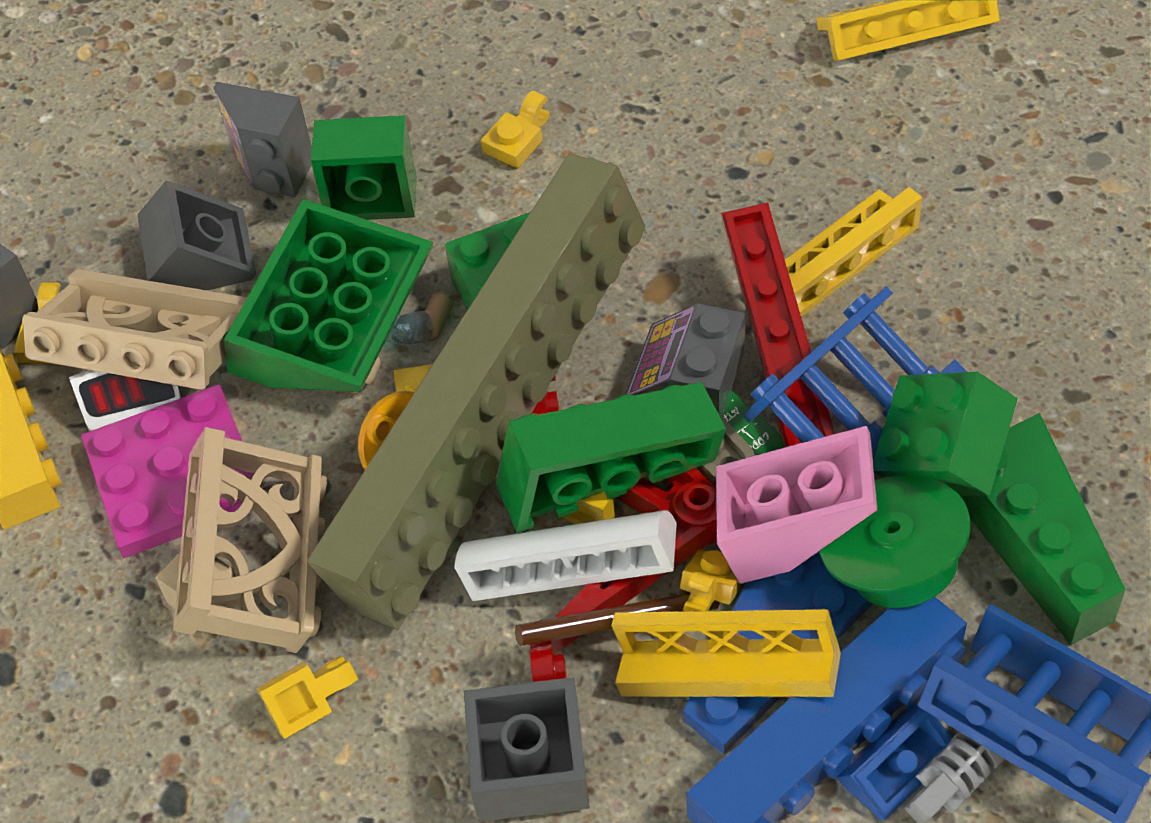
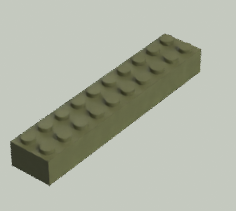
M568 153L308 558L307 563L350 611L395 630L400 629L407 615L416 608L420 594L434 571L443 564L447 550L461 527L468 523L473 508L486 486L495 479L501 461L508 422L531 414L537 403L545 397L548 386L562 362L569 358L576 339L586 323L590 322L594 317L598 303L610 284L616 281L620 268L628 254L641 240L646 226L618 165Z

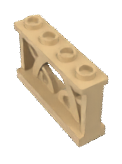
M76 269L68 276L69 285L39 311L36 313L28 312L22 318L25 353L27 358L32 360L203 390L209 384V377L226 360L224 339L247 297Z
M209 427L204 428L189 453L173 631L194 635L198 630L285 647L286 651L297 653L309 637L313 638L317 634L321 621V608L315 606V596L322 578L307 563V560L325 531V520L319 517L320 504L327 487V478L321 475V456L311 454L310 457H305L225 438V431ZM231 468L252 472L254 475L250 480ZM267 477L290 481L294 486V500L288 501L280 495L279 490L284 484H276L266 493L260 488L262 480ZM220 498L227 499L233 506L236 500L239 499L242 501V504L237 511L227 512L220 507L219 500ZM250 510H253L263 520L282 549L274 559L252 572H249L247 563L240 551L229 541L217 536V529H227L238 525L246 518ZM215 558H226L233 566L236 577H232L231 566L227 570L217 569L214 565ZM290 570V579L283 577ZM259 592L262 603L273 611L277 608L273 596L281 595L285 597L288 601L287 617L282 619L264 615L256 606L253 594ZM240 599L243 611L212 605L211 603Z

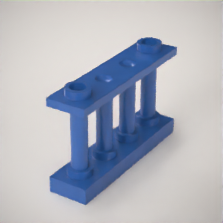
M886 286L872 299L866 293L857 298L843 312L848 320L781 380L774 374H771L750 394L757 402L743 417L750 423L769 407L802 443L825 437L784 393L798 379H801L848 431L863 426L868 427L871 438L872 460H874L884 424L881 427L875 421L870 424L815 365L831 351L885 409L882 414L886 418L895 390L846 339L859 325L873 337L907 375L967 371L956 359L940 372L934 366L928 368L875 311L893 294Z
M990 604L986 608L970 647L977 654L966 666L944 654L933 666L918 707L1111 823H1127L1151 778L1150 774L1139 768L1148 753L1151 754V694ZM997 665L1026 681L1016 695L986 679ZM1046 694L1076 710L1066 725L1035 708ZM1097 723L1128 740L1118 755L1087 738Z

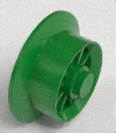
M898 475L875 480L877 511L819 551L822 561L833 577L841 583L856 589L863 598L873 604L888 608H905L922 604L940 594L950 584L956 574L958 558L963 553L970 537L971 521L968 509L961 496L943 482L932 478Z

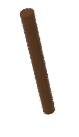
M690 593L518 624L515 626L516 640L519 646L610 630L613 629L612 621L614 614L621 612H686L683 611V608ZM714 600L708 611L717 610L719 608V601Z

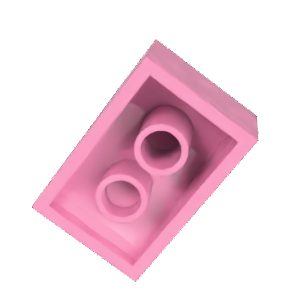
M867 426L716 466L717 544L740 584L793 570L877 511L871 438Z

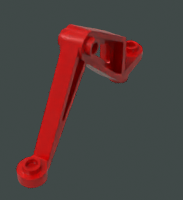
M554 375L551 382L556 381V375ZM547 390L545 397L537 403L531 414L539 415L559 411L557 391L548 392ZM697 468L664 479L672 486L667 492L641 478L632 488L627 490L626 494L615 497L642 514L667 510L672 514L677 524L673 569L696 554L698 550L717 542L716 485L711 483ZM669 572L587 584L554 618L625 605ZM581 635L531 644L530 662L533 682L567 678L564 654L556 653Z

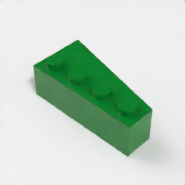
M702 382L683 386L671 385L663 390L638 395L627 394L614 400L589 405L577 404L568 409L539 415L527 414L519 419L508 422L496 486L516 533L533 528L532 518L555 510L558 518L578 511L576 502L604 492L609 500L626 494L627 490L632 488L639 479L646 476L649 477L652 483H656L715 461L726 428Z
M1038 413L1009 428L990 496H961L966 504L973 523L1068 643L1073 645L1115 622L1126 589L1041 414Z

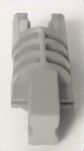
M959 731L950 743L918 773L916 777L924 787L910 800L904 809L917 823L929 820L943 805L950 813H954L1005 758Z

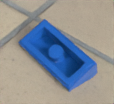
M918 705L907 707L891 721L887 730L876 741L869 742L857 753L849 766L836 778L845 789L880 820H886L922 785L916 776L953 738L938 718L921 709Z

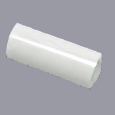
M667 510L467 541L461 544L458 549L454 568L472 601L672 572L674 568L677 524L672 514Z

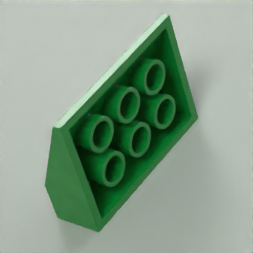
M302 199L224 339L228 373L271 388L361 392L433 248V242Z

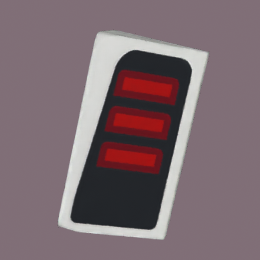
M88 370L69 377L89 431L182 398L178 385Z

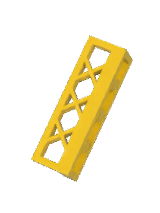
M886 0L815 17L817 29L828 31L833 60L837 61L1000 21L997 0Z
M910 187L893 199L878 189L787 257L785 262L801 317L918 229L923 197ZM880 208L879 210H877L875 213H873L871 216H869V217L866 219V217H867L868 215H870V214H871L872 212H874L876 209Z
M828 610L621 612L614 614L612 627L623 652L615 682L621 696L834 697L841 652ZM793 630H817L819 639H802L791 632ZM699 631L711 637V639L696 640L685 634V632ZM754 631L764 638L747 639L737 632ZM633 632H648L659 638V640H636Z

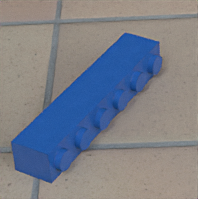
M936 597L911 607L887 609L841 651L834 697H791L686 793L687 817L693 823H778L788 812L793 816L800 813L814 797L816 791L814 788L826 776L832 779L838 777L849 766L854 757L853 751L866 739L870 743L876 741L889 727L892 721L891 715L903 704L907 707L913 706L921 698L934 664L944 654L957 662L960 661L966 650L963 646L967 622Z

